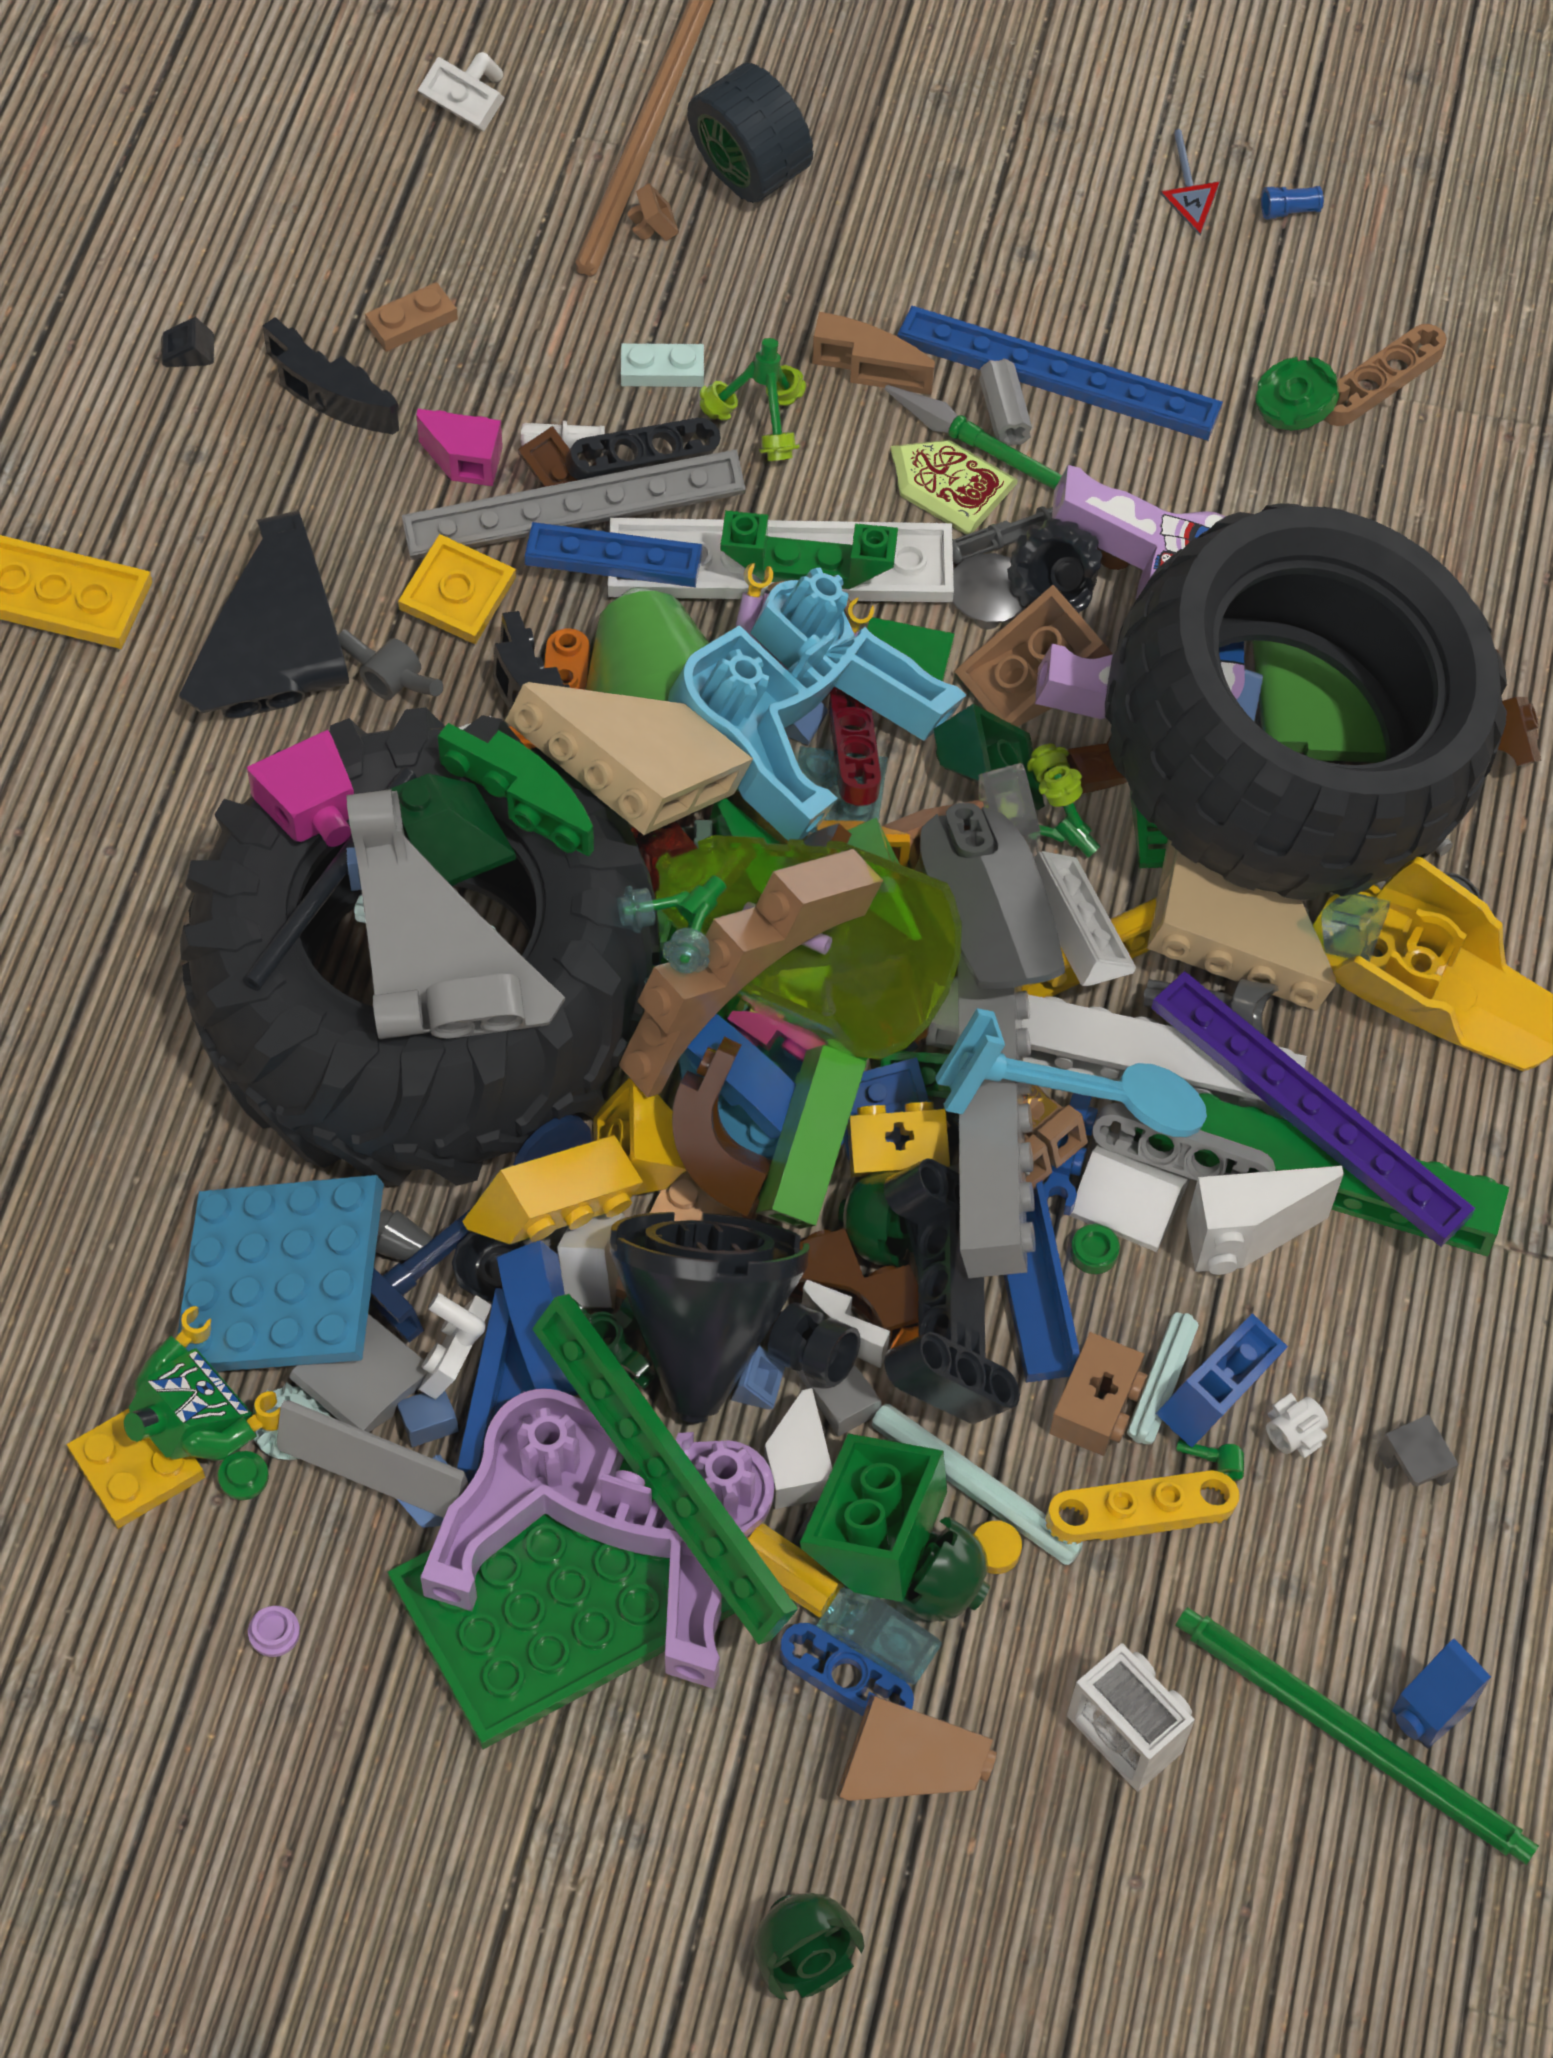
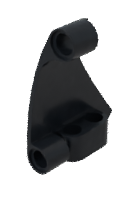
M299 510L256 520L262 540L226 601L179 694L180 699L202 714L221 709L224 717L243 718L292 706L300 702L306 692L313 693L349 684L348 671L334 620Z

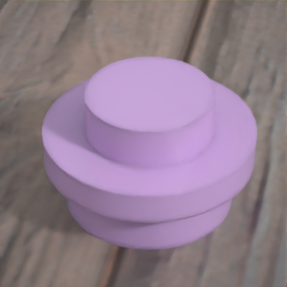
M269 1606L261 1609L253 1616L248 1627V1637L252 1647L258 1653L267 1657H278L288 1653L295 1647L300 1636V1626L296 1616L289 1609L282 1606Z

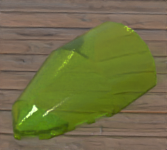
M712 835L699 840V848L674 858H671L666 853L658 859L656 868L659 871L660 890L656 891V899L671 897L684 891L690 893L696 885L703 886L712 875L719 877L727 886V889L716 899L718 902L717 907L704 920L694 948L696 952H698L715 918L743 911L747 902L757 905L773 871L854 849L883 879L876 896L864 916L841 923L822 932V934L832 937L831 947L825 955L799 945L762 971L736 994L741 1001L757 1013L853 1056L882 1059L907 1048L930 1026L950 992L960 960L962 921L954 894L946 882L842 841H828L826 846L805 845L802 839H789L787 844H767L765 839L760 837ZM676 907L661 909L667 920L684 936L688 922L682 917Z

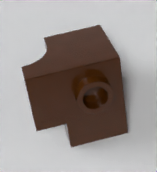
M1513 697L1503 700L1502 703L1507 711V716L1498 750L1508 753L1515 760L1517 766H1525L1542 761L1536 742L1539 739L1537 733L1539 723L1533 704L1529 703L1528 697Z

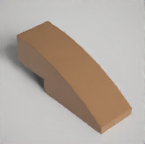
M819 311L813 336L812 364L851 370L850 383L882 388L890 385L910 392L932 394L935 361L899 337L873 325Z

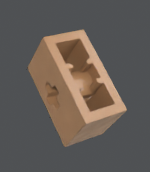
M1089 1332L1053 1414L1049 1434L1105 1456L1111 1440L1120 1443L1125 1433L1130 1415L1123 1413L1128 1400L1131 1399L1137 1402L1148 1377V1374L1140 1372L1145 1354ZM1099 1392L1106 1394L1104 1400L1097 1398Z

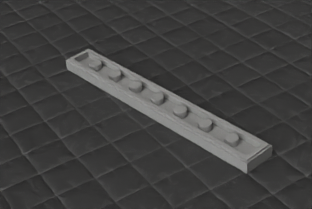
M735 449L402 515L410 558L413 560L425 557L439 534L469 548L529 537L532 522L575 528L610 521V518H626L745 494L746 489L738 452Z

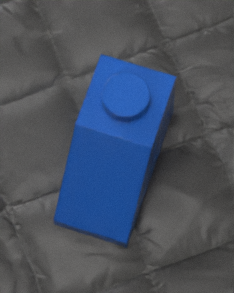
M1455 1638L1452 1639L1398 1697L1392 1711L1396 1715L1399 1727L1408 1737L1413 1740L1419 1739L1428 1749L1472 1711L1491 1676Z

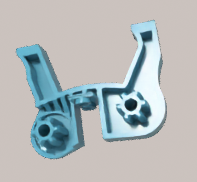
M821 568L810 570L807 576H802L799 580L784 581L776 585L767 596L750 632L788 670L739 625L697 650L688 658L674 682L668 697L669 702L686 704L753 758L738 786L742 798L793 846L822 823L838 798L830 790L811 782L802 773L786 735L785 727L795 723L811 712L824 700L833 687H837L924 741L934 733L933 729L952 717L966 697V694L960 688L931 676L910 657L875 637L866 627L862 628L855 637L844 612L849 594L842 591L843 579L839 575L831 576L823 573Z

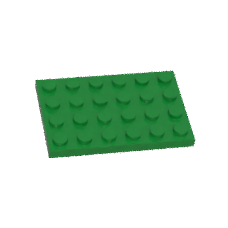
M624 1458L620 1470L635 1473ZM548 1514L542 1515L483 1562L475 1577L477 1599L472 1611L424 1596L420 1577L432 1549L387 1572L390 1583L482 1750L665 1652L670 1558L635 1553L607 1545L570 1529ZM723 1595L719 1622L735 1614Z

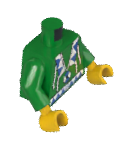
M193 1306L186 1309L182 1314L181 1332L175 1338L170 1335L144 1363L134 1383L136 1395L129 1406L130 1413L124 1418V1429L128 1437L133 1441L138 1442L150 1438L164 1456L172 1460L191 1456L219 1461L227 1458L256 1438V1431L260 1428L267 1431L277 1430L281 1407L274 1412L266 1413L267 1410L272 1409L277 1403L276 1393L267 1391L256 1398L254 1404L256 1414L253 1415L197 1348L190 1351L186 1349L190 1343H203L209 1338L211 1333V1318L201 1328L196 1329L189 1326L199 1314V1308Z

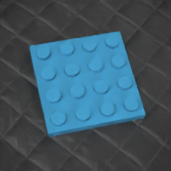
M371 1175L199 1191L177 1335L181 1332L182 1314L186 1309L193 1306L199 1308V1314L189 1326L196 1329L201 1328L211 1318V1333L209 1338L203 1343H190L186 1349L190 1351L197 1348L216 1372L361 1361L363 1359L384 1183L379 1177Z

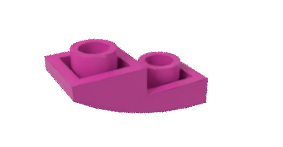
M732 1011L727 1018L729 1024L754 1046L760 1045L767 1051L771 1049L779 1036L782 1037L784 1042L781 1047L802 1062L807 1050L825 1045L827 1042L822 1037L802 1026L767 1014Z

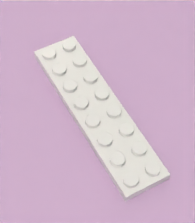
M610 518V532L702 544V558L696 588L608 576V597H620L631 588L638 587L670 594L674 598L742 599L743 592H748L749 585L744 580L745 568L720 550L724 520ZM768 520V536L850 545L853 544L855 523L897 527L898 536L894 568L849 590L842 589V591L849 594L848 598L850 601L859 598L858 601L953 602L952 523ZM752 574V578L756 583L762 582L761 579ZM768 586L761 589V596H763Z

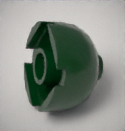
M899 1171L873 1172L863 1176L850 1190L847 1198L843 1199L840 1203L838 1211L839 1224L845 1228L853 1251L866 1261L883 1266H906L909 1261L903 1259L907 1248L910 1252H913L905 1218L891 1209L884 1194L886 1179Z
M944 1517L939 1521L946 1526L940 1535L933 1531L931 1532L904 1601H895L897 1605L911 1614L925 1620L947 1621L957 1618L967 1607L976 1610L984 1601L990 1585L984 1581L988 1571V1560L982 1543L967 1527L951 1517Z
M817 1893L786 1895L778 1899L762 1919L754 1937L755 1959L765 1984L773 1995L779 1999L786 2000L788 1999L783 1991L791 1992L797 1990L801 1998H806L833 1986L854 1967L849 1958L854 1953L856 1946L861 1954L865 1947L863 1934L847 1910L836 1900L825 1894Z

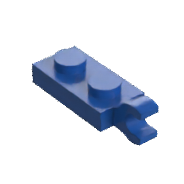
M1073 1093L1069 1105L1082 1114L1086 1135L1091 1136L1098 1109L1090 1107L1091 1096ZM1067 1135L1059 1140L1058 1148L1067 1143L1069 1138ZM1081 1148L1057 1169L1052 1165V1173L1049 1175L1047 1182L1044 1183L1047 1203L1048 1199L1053 1195L1062 1196L1066 1201L1064 1214L1068 1216L1074 1210L1077 1197L1076 1189L1070 1183L1069 1178L1071 1174L1080 1176L1087 1151L1086 1148Z

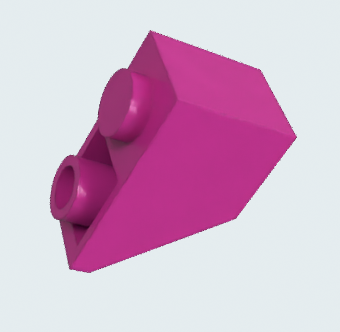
M418 409L416 418L419 443L451 481L493 486L503 449L501 420L489 419L483 416L474 417L453 414L441 410Z

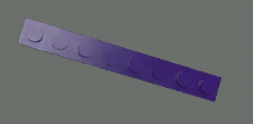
M1184 971L1153 999L1151 1009L1440 1247L1472 1217L1475 1207L1187 972Z

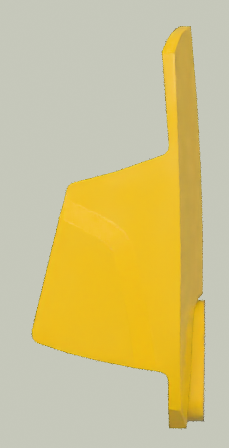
M1416 857L1414 860L1406 863L1385 883L1377 894L1362 891L1343 897L1336 894L1328 899L1313 927L1335 974L1336 982L1361 999L1431 1034L1523 1072L1543 1064L1553 1056V994L1506 964L1503 945V924L1495 918L1484 901L1427 860ZM1338 927L1343 934H1332L1328 928ZM1371 948L1379 949L1383 956H1373L1368 950Z

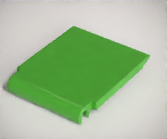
M1252 641L1255 672L1263 676L1259 695L1261 727L1267 734L1288 748L1301 754L1304 752L1305 756L1317 760L1370 763L1386 760L1384 737L1375 713L1362 693L1349 679L1325 661L1302 649L1271 641Z

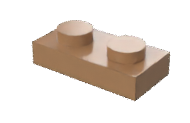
M437 282L365 313L367 327L386 352L458 320L457 308Z

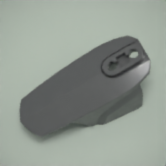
M972 803L954 804L948 808L946 815L938 816L936 814L922 827L920 857L913 870L912 883L914 896L926 931V935L920 937V947L918 950L930 971L942 977L943 980L953 979L960 951L979 988H1011L1045 982L1064 974L1065 965L1059 937L1043 881L1032 852L1015 825L1004 814L985 807L980 809V807ZM964 826H970V830L964 831Z

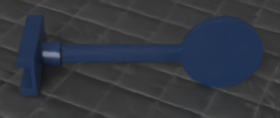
M567 1115L560 1120L554 1118L538 1128L526 1140L517 1154L513 1166L590 1143L591 1129L579 1116ZM471 1209L403 1264H396L383 1276L375 1268L373 1269L369 1303L409 1343L421 1334L424 1329L413 1306L403 1296L417 1285L416 1281L456 1249L457 1244L470 1232L462 1221Z

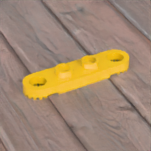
M1209 1470L1060 1492L1051 1500L1045 1521L1047 1522V1529L1051 1530L1053 1537H1058V1541L1063 1542L1064 1540L1067 1541V1544H1072V1542L1079 1544L1081 1541L1094 1539L1103 1541L1192 1528L1197 1524H1213L1214 1522L1221 1523L1223 1520L1227 1521L1239 1502L1240 1494L1232 1478L1222 1472ZM1207 1487L1209 1489L1214 1487L1215 1491L1220 1490V1494H1224L1225 1503L1222 1505L1208 1503L1201 1495L1202 1488L1205 1490ZM1066 1507L1068 1509L1074 1507V1511L1077 1512L1079 1510V1514L1084 1515L1083 1520L1085 1522L1078 1526L1069 1525L1061 1519L1059 1512L1061 1509L1065 1510Z

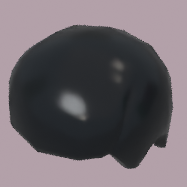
M470 1231L457 1244L453 1256L452 1266L456 1282L461 1289L470 1294L477 1295L485 1301L493 1302L495 1289H503L497 1257L523 1247L525 1244L521 1241L507 1244Z

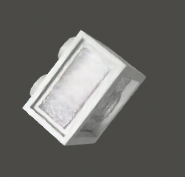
M1121 1643L1076 1682L1067 1717L1125 1780L1139 1792L1182 1754L1195 1719L1191 1716L1192 1710L1187 1701L1174 1690L1168 1692L1155 1678L1156 1673L1150 1662L1139 1652L1132 1654Z

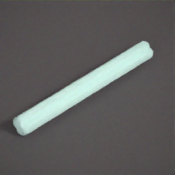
M884 1404L876 1412L872 1420V1426L876 1431L890 1441L943 1450L946 1480L1001 1520L1012 1525L1018 1532L1060 1562L1070 1565L1079 1555L1083 1546L1082 1541L1079 1544H1076V1542L1067 1544V1541L1064 1540L1063 1542L1058 1541V1537H1053L1051 1530H1048L1046 1527V1514L890 1404Z

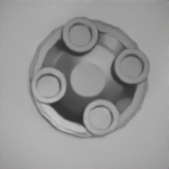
M996 553L977 554L964 559L953 569L954 593L952 601L959 611L974 619L975 624L979 628L985 630L994 629L1000 622L1011 620L1026 609L1021 603V598L1014 596L1011 592V581L1008 579L1007 568L1011 566L1010 557Z

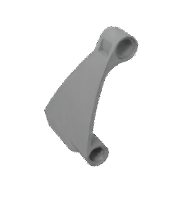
M388 789L347 795L348 817L358 862L375 993L373 995V1008L379 1040L423 1033H431L438 1038L450 1039L549 1025L564 1003L565 997L483 919L405 838L397 791Z

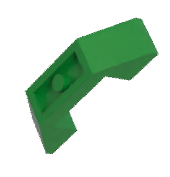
M725 510L720 550L744 568L751 563H755L752 574L762 581L765 578L767 566H770L773 570L772 582L799 580L800 577L807 576L810 570L821 568L823 573L831 576L839 575L843 579L842 589L849 590L894 568L898 536L897 527L855 523L853 544L850 545L768 536L769 515Z

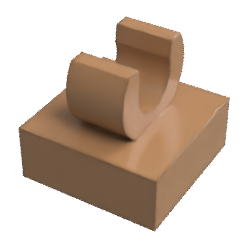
M650 183L637 190L636 193L640 205L634 206L627 213L628 217L636 224L632 228L633 232L641 240L648 239L655 231L665 241L677 235L679 231L671 206Z

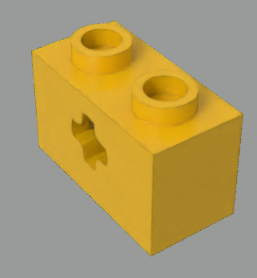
M933 1102L905 1104V1112L886 1113L885 1105L863 1106L857 1108V1115L849 1117L847 1130L851 1177H863L870 1173L881 1171H901L927 1158L933 1159L948 1168L950 1167L945 1109L934 1110ZM894 1127H900L901 1135H909L910 1138L902 1146L901 1151L896 1150L893 1142H886L885 1137L890 1136Z

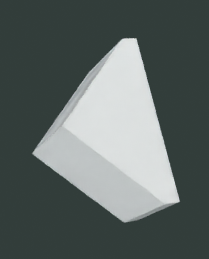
M623 1213L614 1217H607L606 1214L593 1217L588 1223L577 1229L571 1230L568 1227L557 1246L565 1294H570L583 1308L615 1310L618 1271L610 1253L609 1245L611 1227L616 1221L625 1218Z

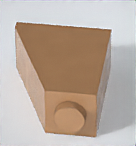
M870 1694L836 1794L845 1800L854 1801L976 1790L979 1780L988 1781L994 1767L997 1752L990 1750L993 1739Z

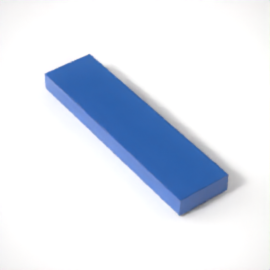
M532 522L525 552V565L696 588L702 558V544Z

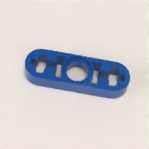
M797 1623L789 1627L783 1634L780 1656L784 1666L795 1675L862 1717L870 1694L875 1695L869 1691L867 1700L861 1699L868 1689L870 1678L876 1680L874 1684L875 1693L887 1699L892 1693L900 1696L899 1705L913 1709V1691L904 1680L817 1626L810 1623ZM806 1639L812 1641V1652L822 1660H825L828 1651L833 1653L826 1661L822 1674L817 1672L820 1660L808 1653H805L801 1659L794 1656L795 1646L793 1642L802 1645ZM841 1664H851L858 1668L862 1678L856 1686L843 1688L834 1682L832 1678L833 1670Z

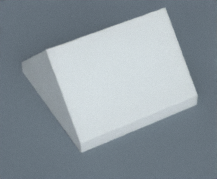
M1098 1144L1092 1151L1077 1191L1074 1210L1069 1216L1087 1224L1106 1226L1116 1236L1157 1252L1190 1178L1108 1151Z

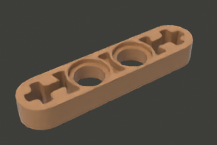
M1418 325L1338 380L1339 399L1334 410L1324 421L1334 426L1348 425L1431 368L1442 358L1447 341L1446 334L1436 325ZM1419 343L1424 345L1418 350ZM1393 359L1402 360L1408 365V368L1404 370L1393 369L1387 362ZM1365 379L1373 380L1379 385V388L1366 390L1358 382ZM1348 400L1347 407L1342 405Z

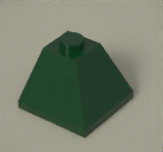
M971 704L933 729L937 746L936 757L940 766L1036 810L1045 807L1043 795L1039 792L1040 782L1037 781L1033 770L1028 771L1027 763L1032 758L1031 754L1033 752L1030 733L975 704Z
M428 773L391 788L392 791H397L405 838L451 886L516 859L514 850L475 784Z

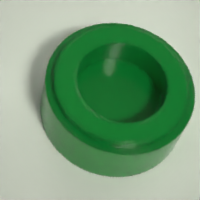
M1099 1224L1086 1225L1080 1228L1073 1237L1070 1250L1071 1259L1085 1273L1103 1274L1112 1269L1116 1264L1120 1244L1116 1234L1108 1227Z

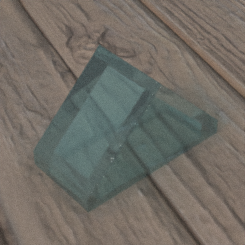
M1362 894L1339 896L1322 911L1321 922L1325 953L1345 958L1358 955L1370 962L1389 910L1390 901Z

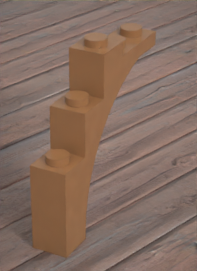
M854 849L773 871L757 905L750 909L715 918L697 954L692 955L688 963L684 964L678 959L653 968L637 1001L645 1009V1012L624 1052L619 1066L647 1098L660 1094L679 1057L704 1026L730 999L762 971L802 943L841 923L864 916L876 896L883 879Z

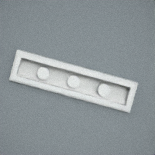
M1038 851L1034 860L1051 906L1060 946L1082 986H1090L1133 974L1136 966L1078 859Z

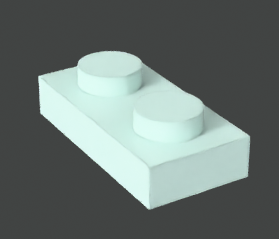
M621 343V386L703 387L704 344Z

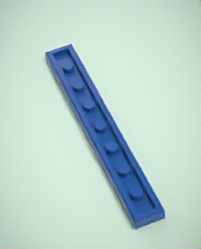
M913 305L897 334V337L924 353L979 370L990 360L999 361L1007 359L1014 363L1019 382L1207 441H1209L1223 401Z

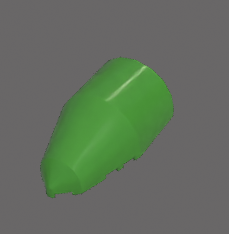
M631 588L609 603L600 613L585 690L668 701L669 692L688 658L694 652L709 644V642L682 604L672 595L644 588ZM764 819L766 830L775 829Z

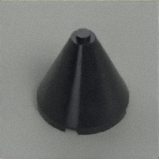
M658 1212L620 1219L611 1227L609 1250L669 1407L672 1411L679 1413V1419L691 1423L708 1421V1416L717 1414L806 1271L809 1243H803V1249L801 1250V1235L791 1230L758 1220L729 1215L702 1213L701 1221H674V1212Z

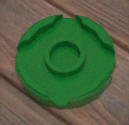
M1293 357L1271 366L1261 376L1257 384V395L1255 393L1257 408L1264 421L1277 429L1290 431L1309 428L1323 421L1334 410L1339 399L1337 376L1329 364L1314 357H1308L1309 360L1298 361V357Z

